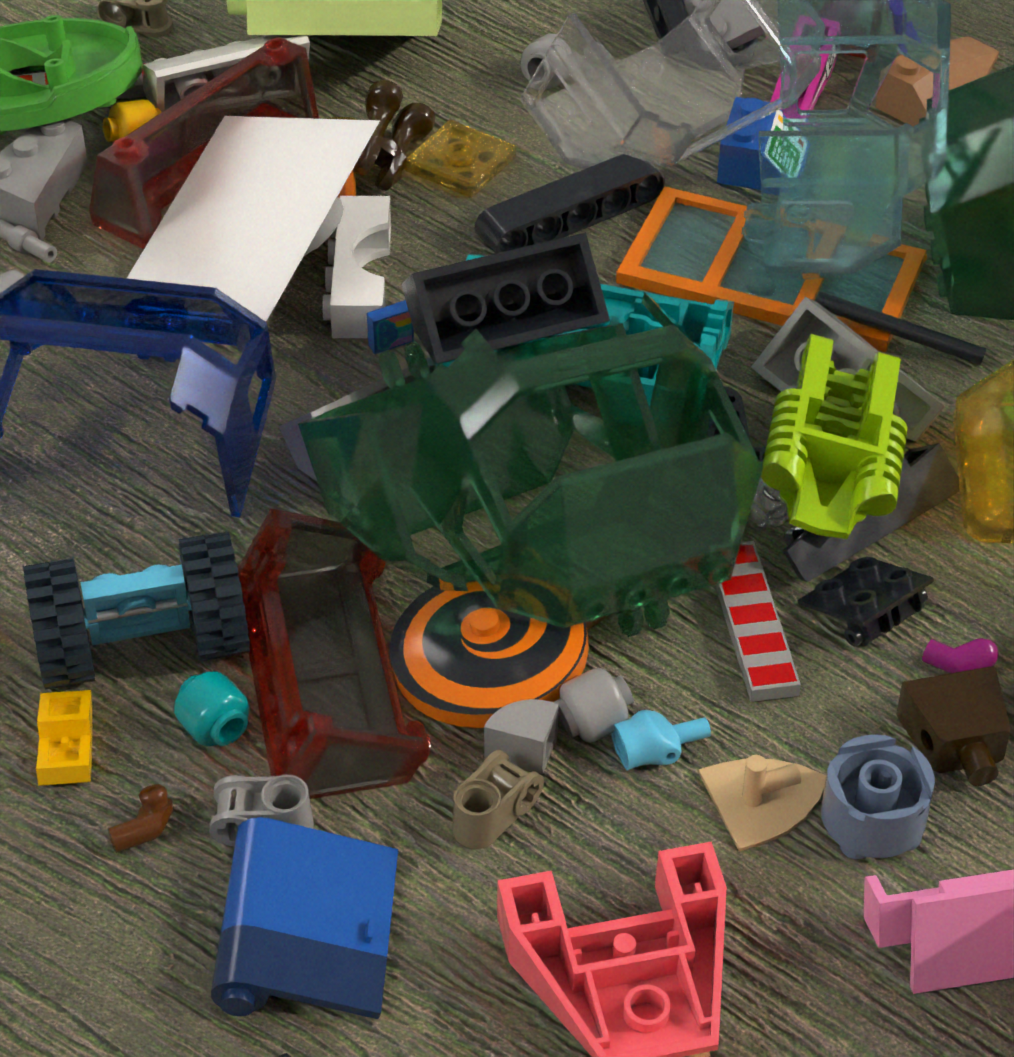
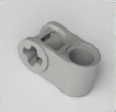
M287 774L270 777L233 775L218 780L214 786L213 797L218 805L217 814L210 821L209 833L218 843L235 846L237 831L234 830L235 823L238 827L243 821L250 818H270L312 829L314 827L308 787L297 776ZM232 791H236V799L231 794Z

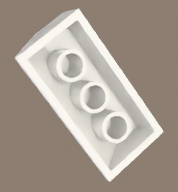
M265 35L264 37L246 41H234L225 46L212 49L195 50L190 54L168 59H156L153 62L143 64V89L147 100L155 108H159L162 111L165 123L304 91L307 84L310 41L306 35Z

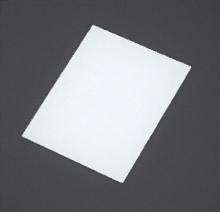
M224 116L110 307L267 321L380 120Z

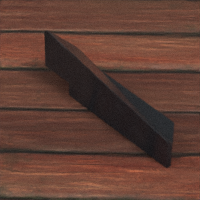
M940 443L909 449L904 454L897 506L892 513L885 516L867 515L863 521L856 523L848 539L816 535L797 526H792L784 533V540L788 546L783 549V553L798 578L809 582L963 489V484Z

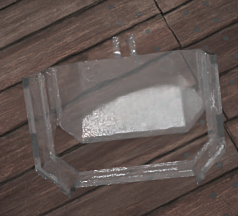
M701 0L692 14L657 43L623 60H614L609 51L604 48V45L593 39L577 15L573 13L566 18L520 97V101L566 164L586 169L621 154H626L650 163L668 167L687 159L797 101L820 71L822 56H819L820 42L824 38L825 21L809 0H742L766 33V38L738 53H734L710 21V16L721 0ZM785 59L779 99L691 144L698 137L728 122L735 97L741 98L746 69ZM556 73L566 88L544 99L540 98Z

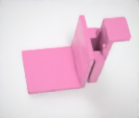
M1014 869L939 881L938 888L893 895L885 893L876 875L864 878V919L878 948L911 943L910 988L913 994L1014 978Z

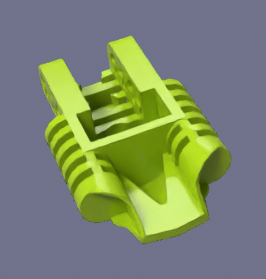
M810 334L803 351L796 389H785L775 398L761 478L766 485L780 491V498L787 507L789 524L816 535L848 539L856 523L863 521L867 515L885 516L892 513L897 506L908 430L906 422L893 414L901 359L877 352L869 371L859 369V372L855 375L837 371L834 361H831L833 339Z

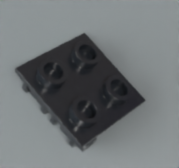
M866 556L853 561L849 568L832 579L818 583L813 591L797 601L799 605L845 620L848 626L844 633L847 642L853 647L858 645L865 647L881 636L882 632H889L893 626H898L914 613L921 611L925 606V601L928 600V594L924 588L933 583L934 579L931 576L912 571L909 568L899 567L877 560L874 557Z

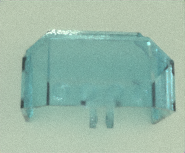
M778 0L783 131H759L762 202H751L750 205H747L746 211H744L746 221L741 233L745 241L748 240L749 243L754 242L755 244V242H759V244H764L765 269L770 279H820L853 274L901 246L903 196L939 176L947 160L951 4L945 0ZM864 53L866 55L846 109L801 110L798 108L797 56L799 54ZM898 53L933 72L932 108L926 111V119L915 126L905 123L896 128L869 112L868 109Z

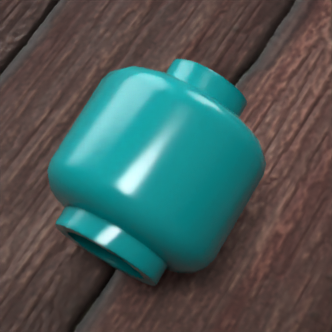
M218 671L204 672L189 677L181 685L174 704V714L178 722L199 744L206 747L229 745L240 738L248 725L249 702L246 696L224 674Z

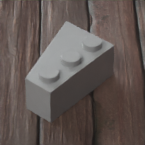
M65 119L31 127L0 151V219L15 227L22 225L36 232L38 239H44L46 235L45 227L49 220L56 218L60 212L59 204L65 194L70 195L88 165L82 125Z

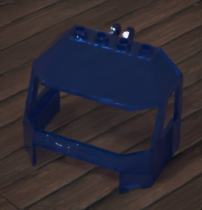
M34 269L0 293V340L10 342V352L0 379V438L4 435L2 420L24 355L31 354V351L42 345L137 354L139 359L149 360L150 356L164 357L166 362L175 363L177 359H180L169 397L170 408L178 414L185 411V409L203 420L201 428L215 437L231 517H241L276 382L266 321L219 289L205 286ZM204 343L236 346L242 352V355L237 365H235ZM256 371L258 378L262 380L252 418L248 389Z

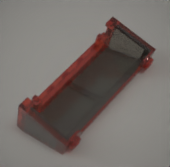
M280 37L268 40L264 46L127 136L116 140L112 146L97 155L89 208L92 224L135 246L145 249L163 219L161 209L174 201L224 116L319 119L306 48Z
M271 508L238 566V576L248 626L249 659L271 776L287 774L301 778L308 787L310 799L409 783L419 766L427 760L431 741L421 722L410 721L406 726L404 723L372 587L374 580L382 575L386 563V555L381 550L377 529Z

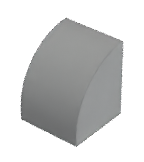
M529 699L513 702L500 708L489 718L484 726V759L495 750L500 749L508 754L509 761L519 768L543 774L558 737L559 704L545 700Z

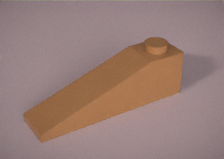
M966 36L904 52L880 69L875 108L939 140L963 122L968 106L977 97L978 89L981 83L985 82L996 63L999 51L972 37Z

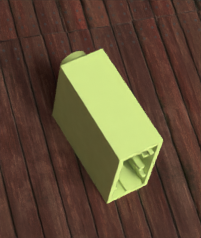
M226 0L229 15H247V35L437 36L442 23V0Z

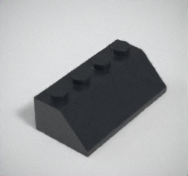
M586 232L412 273L401 284L413 328L435 365L610 321Z

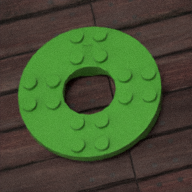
M51 15L42 20L0 26V135L11 130L58 122L83 114L97 107L102 108L115 104L116 97L135 86V82L143 70L139 40L132 26L125 29L105 21L62 18L60 15ZM28 67L32 71L45 69L48 84L34 83L15 76L8 71Z

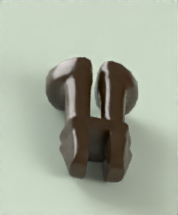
M389 80L374 82L366 94L365 107L368 120H380L354 166V172L362 177L367 174L374 163L381 167L375 186L382 191L389 190L402 178V171L406 168V151L409 144L427 137L434 127L436 118L434 111L429 106L423 103H411L405 106L394 118L390 139L384 137L388 124L399 110L403 99L402 89L396 83Z

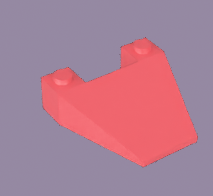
M712 841L658 852L655 889L662 911L567 928L552 871L498 880L497 918L508 962L591 1057H685L718 1050L727 887Z

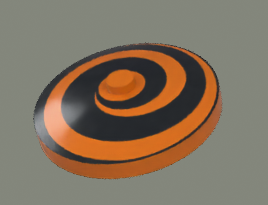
M515 569L477 570L454 576L434 585L418 596L405 609L394 627L390 640V660L394 678L399 690L407 701L417 710L437 721L469 728H484L486 722L496 711L513 702L529 699L554 702L560 699L561 685L582 674L589 650L585 618L576 600L564 588L550 579L531 572Z

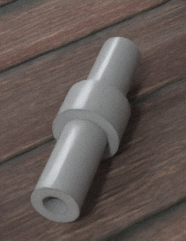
M0 219V237L8 241L11 248L25 255L31 253L46 262H52L56 258L57 249L38 239L36 232L22 225L15 227Z

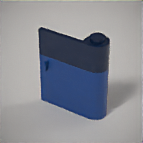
M257 817L243 821L238 826L211 989V999L229 1015L247 1016L261 1009L266 1004L269 996L272 995L379 1019L382 1011L398 849L270 818Z

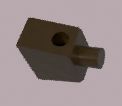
M991 666L902 682L896 715L919 751L929 761L933 771L945 773L964 769L969 783L973 786H983L995 780L999 774L996 763L1004 759L1010 736V724L995 667Z

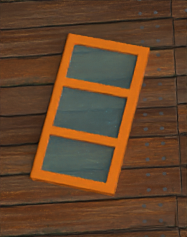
M664 186L616 271V283L664 296L713 305L715 300L718 299L734 301V314L781 326L784 325L805 297L817 301L820 291L901 318L922 266L927 260V250ZM834 315L876 350L887 351L893 337L892 334Z

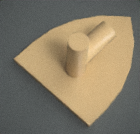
M752 755L746 759L723 762L698 769V773L738 851L763 845L782 837L805 821L820 802L826 781V775L803 765L776 759H765L760 755Z

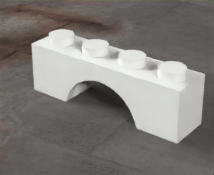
M340 196L344 210L340 223L331 235V238L336 239L328 240V264L334 266H326L325 288L326 292H331V294L323 295V320H331L332 338H368L367 313L386 307L384 277L372 274L362 267L372 260L390 255V196Z

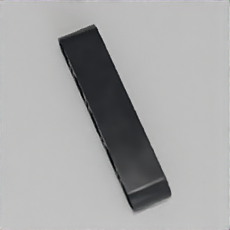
M626 152L485 209L475 222V233L495 253L564 238L653 201L664 188L665 176L639 152Z

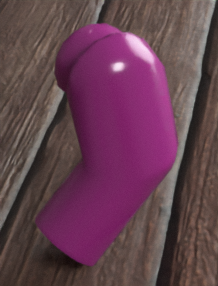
M984 638L972 640L956 648L931 639L924 650L922 661L948 673H956L994 666L999 651L993 641Z

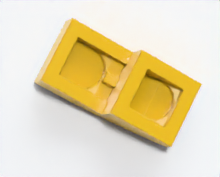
M91 690L40 693L37 717L39 746L36 773L38 786L91 782Z

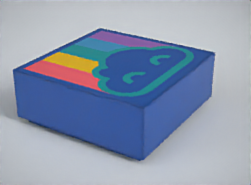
M406 300L367 313L368 346L375 355L414 342V328Z

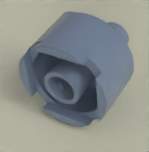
M864 735L844 743L839 748L838 754L830 761L825 781L821 816L827 832L840 845L842 853L852 859H863L866 857L887 858L916 849L920 845L927 824L935 778L927 758L913 746L910 752L903 747L895 745L896 738L886 735Z

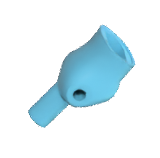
M640 710L631 718L614 724L615 729L611 733L616 753L627 771L642 765H669L675 763L682 752L681 744L711 736L710 725L706 717L672 725L662 714L651 710Z

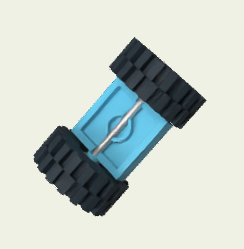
M223 531L178 539L181 565L171 567L167 565H153L142 572L125 575L108 573L99 575L91 581L80 582L85 609H83L74 558L23 566L34 641L45 690L96 681L87 629L90 631L92 645L190 628V613L200 662L250 653L242 589L229 532Z

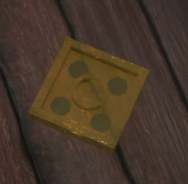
M449 119L407 157L405 171L473 198L516 157V145Z

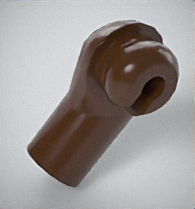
M155 784L142 789L139 794L142 807L139 809L136 818L108 828V834L115 853L155 840L162 834L173 812L172 799L167 798V789L164 786Z

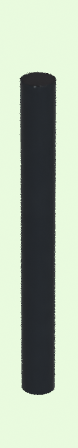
M821 291L816 301L834 315L981 365L986 352L984 347Z

